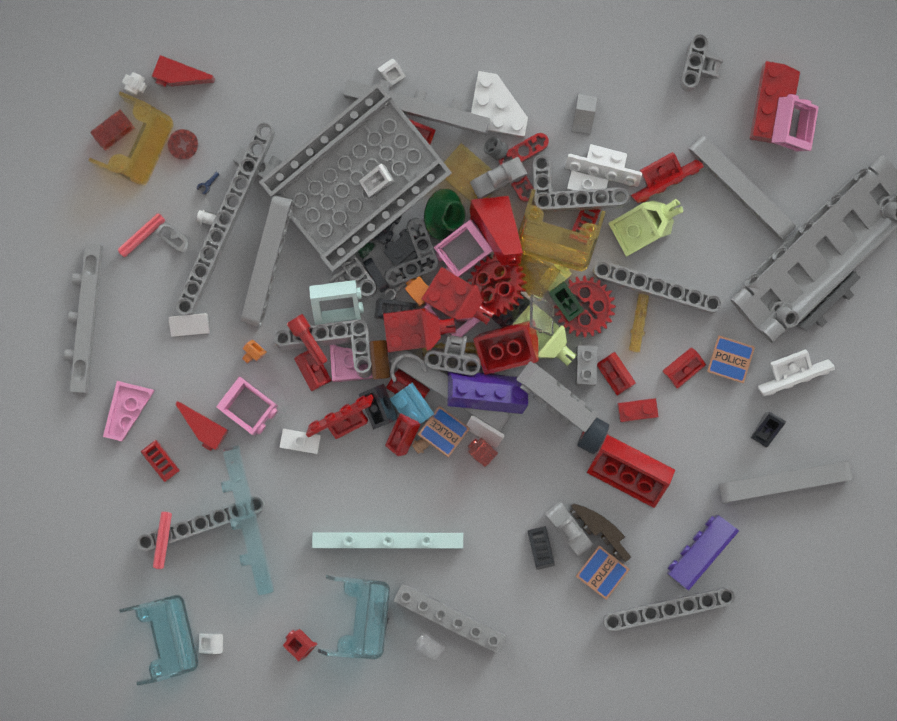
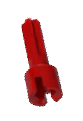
M300 314L289 321L287 326L294 336L300 337L316 364L321 366L326 363L327 358L309 331L311 326L304 315Z

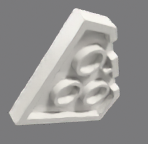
M478 71L471 113L490 118L491 122L488 129L490 132L525 137L528 117L497 74Z

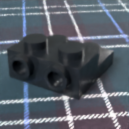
M407 227L399 233L400 238L394 241L392 239L384 246L386 248L384 254L394 265L417 257ZM416 231L417 236H413L414 239H415L416 237L420 236L417 231ZM424 239L419 240L417 243V247L421 250L428 246ZM426 258L427 262L423 264L420 263V260L417 261L420 271L423 270V265H429L434 259ZM409 264L406 267V272L408 274L415 273L416 265ZM402 267L399 268L400 272H401V273L403 274V276L405 277V274L403 273Z

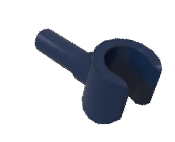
M216 171L205 183H199L197 190L204 185L206 190L202 194H208L210 185L220 174Z

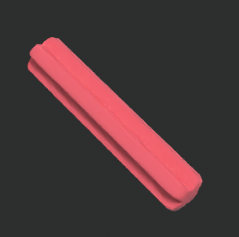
M159 213L156 214L119 247L118 252L123 257H126L165 222L163 216Z
M161 512L153 568L155 569L164 568L172 513Z

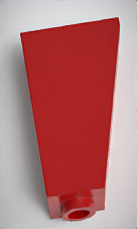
M509 196L472 199L469 209L470 215L502 266L521 264L523 251Z

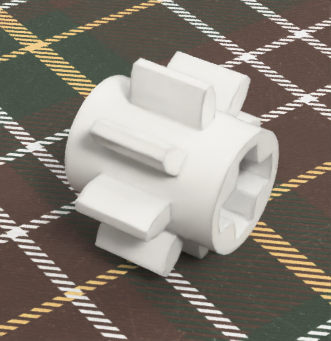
M134 72L130 76L126 74L122 81L125 85L124 90L137 96L138 92L143 93L147 87L143 83L145 78Z

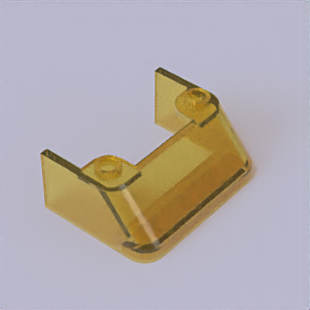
M120 91L118 95L124 101L134 105V117L143 122L128 157L122 154H115L110 158L107 165L93 158H89L88 161L93 166L136 185H145L150 180L174 123L172 118L164 112Z
M532 189L518 233L523 254L576 271H585L589 267L606 211L602 210L597 225L586 223L582 225L578 233L542 222L544 217L542 209L531 205L536 191Z

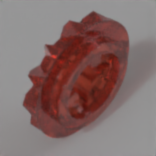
M177 130L168 139L169 152L180 160L189 159L195 155L198 149V139L189 130ZM180 138H182L184 142H190L188 143V145H186V152L182 149V147L178 148V145L181 144Z

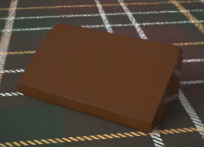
M370 341L373 379L390 378L387 341Z

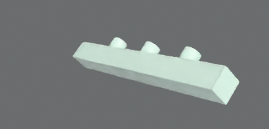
M313 532L312 548H463V533Z

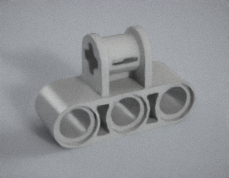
M703 34L695 35L688 48L680 79V85L685 91L695 89L700 76L719 79L718 72L723 59L706 54L709 41ZM701 41L704 47L697 48L694 42ZM690 59H696L699 62V66H692ZM685 78H693L694 84H687L685 82Z
M516 157L475 178L470 184L477 198L482 199L525 177L527 172L520 158Z
M355 254L351 256L348 262H344L341 265L342 271L329 279L330 283H337L339 280L340 282L355 280L356 287H360L361 295L365 298H371L376 293L375 283ZM355 268L362 270V274L358 278L351 275L352 270ZM365 284L373 286V290L370 293L362 291Z
M451 333L447 335L445 349L432 348L427 351L425 356V363L430 368L466 375L477 374L481 361L477 355L465 353L467 336L459 337ZM436 354L439 360L433 362L430 360L429 355ZM454 357L457 359L458 364L451 365L448 359ZM474 361L477 367L471 369L467 366V362Z
M560 501L545 512L546 516L578 557L594 546Z

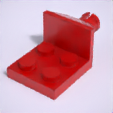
M443 267L440 268L421 299L448 317L454 318L456 322L472 320L474 317L487 325L490 321L488 317L492 318L495 313L482 304V297L477 285L469 284Z
M426 308L383 313L388 352L419 348L431 350L440 340L441 335L456 333L455 326H451L455 325L454 318L439 320L438 316Z

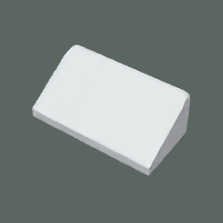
M207 313L168 317L171 337L210 333Z
M471 416L466 424L470 428L469 431L496 448L504 438V434L475 416Z

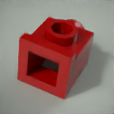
M299 629L289 632L285 637L287 641L282 646L299 662L305 659L318 644L313 642Z

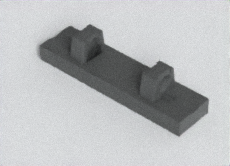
M852 271L796 326L804 331H808L815 323L823 327L827 323L823 315L841 297L850 300L854 296L850 288L861 277Z

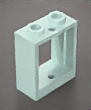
M355 280L309 286L315 325L361 320L360 313H364L363 302L358 300L362 299L361 289L356 287ZM353 298L354 307L329 311L321 310L320 301Z

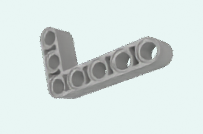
M538 155L533 160L535 205L541 212L623 208L629 203V194L624 188L553 192L552 165L549 158L545 155ZM540 161L547 162V166L544 169L537 167ZM541 180H548L546 187L540 188L538 186ZM620 193L626 196L623 202L615 200L616 196ZM599 195L607 197L604 203H598L596 198ZM580 196H586L587 202L581 205L577 203V199ZM561 197L568 198V203L564 206L558 204V200ZM543 198L549 199V203L545 207L539 205L540 200Z
M350 320L311 325L309 327V331L319 347L352 343L353 362L357 374L362 378L372 375L369 344L370 332L365 321ZM289 328L278 330L274 335L275 343L282 351L306 349L304 343L299 341V337L294 336ZM357 328H365L362 333H355ZM339 330H345L343 336L336 335ZM325 332L326 336L324 338H317L319 333ZM288 337V341L280 343L281 338ZM359 346H366L365 351H357ZM362 364H367L368 368L366 370H359Z

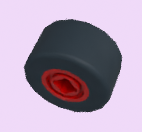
M596 417L587 431L582 432L577 446L591 454H595L609 430V424Z

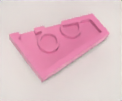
M330 345L333 382L373 379L372 375L362 378L357 374L354 368L351 348ZM362 364L359 367V370H366L368 368V365Z
M117 381L103 437L123 441L155 390Z

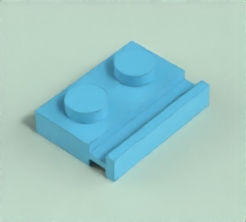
M413 383L390 398L400 414L406 415L420 424L434 415V412Z

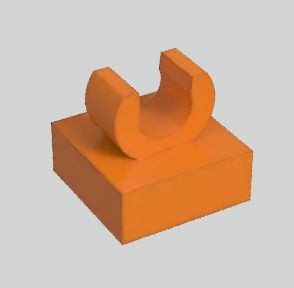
M251 340L242 348L247 352L242 359L247 364L253 359L258 361L263 358L267 351L257 342Z

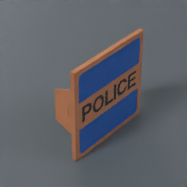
M718 335L707 372L744 384L755 347Z
M439 406L434 415L430 417L418 433V436L449 458L470 428Z
M598 546L576 577L607 600L630 569L602 547Z

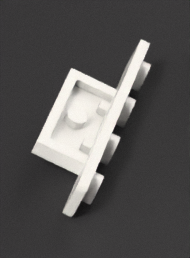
M590 144L587 158L568 154L565 164L566 169L629 186L638 187L642 177V172L624 168L627 153Z
M805 349L771 362L775 379L758 385V390L763 396H771L777 391L792 388L801 382H808L819 375H827L830 371L835 370V367L828 359L812 365L809 353Z

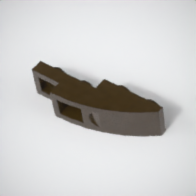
M575 503L570 505L572 507L570 512L576 520L580 518L583 521L584 525L582 527L588 535L593 534L596 536L601 532L603 534L600 536L607 546L611 544L615 549L612 553L619 561L622 559L626 562L631 558L630 554L620 543L625 536L613 523L587 507Z

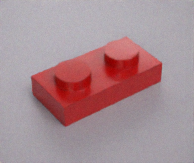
M656 398L617 403L620 422L659 417Z

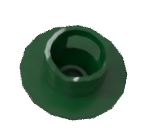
M448 188L439 189L427 201L424 210L425 227L428 233L438 240L447 238L464 224L466 212L457 193Z

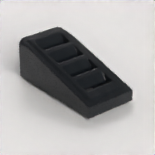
M379 298L376 300L374 318L384 319L382 314L383 304H386L385 313H390V305H393V312H398V306H401V311H405L406 307H409V310L416 309V303Z
M546 526L527 530L536 570L555 566ZM544 534L542 538L533 539V536ZM546 541V545L535 547V544ZM548 549L547 553H542L538 555L536 553L537 551ZM547 557L550 558V560H547V561H543V562H539V561H538V559H543V558H547Z

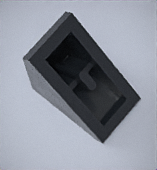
M770 411L765 412L751 438L768 447L783 428L786 421Z

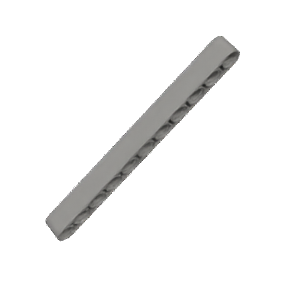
M263 122L256 127L178 298L176 310L181 315H191L195 312L275 137V129L268 123ZM264 127H269L270 134L267 137H262L261 130ZM259 144L262 146V151L256 155L253 153V148ZM248 162H253L254 169L251 172H246L245 165ZM244 179L246 186L244 189L239 190L237 183L239 180ZM232 197L238 199V204L235 207L229 205V200ZM228 214L230 222L224 225L221 222V218L223 215ZM216 232L222 234V239L219 242H215L213 238ZM212 249L214 257L208 260L205 255L206 251ZM203 266L206 269V274L200 277L198 269ZM192 284L198 286V292L194 295L190 292ZM185 301L190 304V309L187 312H184L182 309V304Z

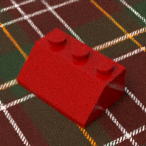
M533 320L482 332L473 338L484 375L528 365L530 361L532 363L539 361L538 336Z

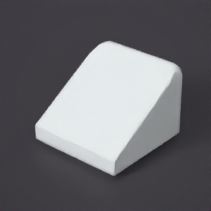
M394 59L389 60L378 68L385 81L391 83L390 87L406 77Z
M199 634V653L221 654L223 652V634Z

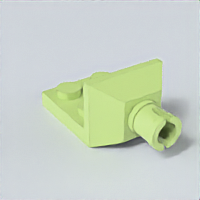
M677 199L667 205L654 200L642 203L608 223L626 257L659 238L671 234L674 223L673 217L683 213L682 206L674 209L680 205Z
M531 303L513 325L533 320L538 336V358L554 359L556 357L568 366L572 362L570 359L573 360L577 354L573 353L566 346L565 327L557 325Z

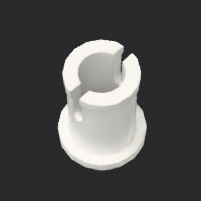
M204 209L203 211L199 210L197 222H200L201 225L202 223L212 225L216 214L205 212Z

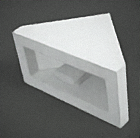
M380 164L359 182L368 197H371L395 181L386 166Z

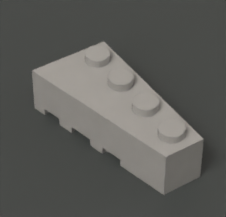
M531 361L516 379L522 384L520 386L522 390L528 394L532 392L535 395L533 399L541 405L543 403L548 405L546 409L554 415L558 413L560 415L559 420L567 426L571 423L586 432L599 415L598 412L586 406L584 401L573 395L562 384L557 383L558 381Z

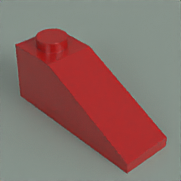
M161 55L152 74L153 79L156 80L155 83L162 87H166V85L175 87L215 82L213 75Z
M177 401L175 405L198 440L203 442L201 446L209 451H212V449L218 450L229 430Z

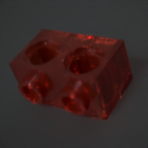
M119 109L90 133L106 151L135 129V127L122 110Z
M475 438L468 445L470 449L468 453L484 468L498 454L482 438L479 440Z

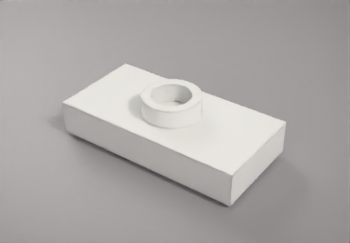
M571 171L567 190L606 189L608 180ZM599 195L597 198L604 199L605 195Z
M283 429L280 448L318 454L321 435L315 434L308 438L306 432Z

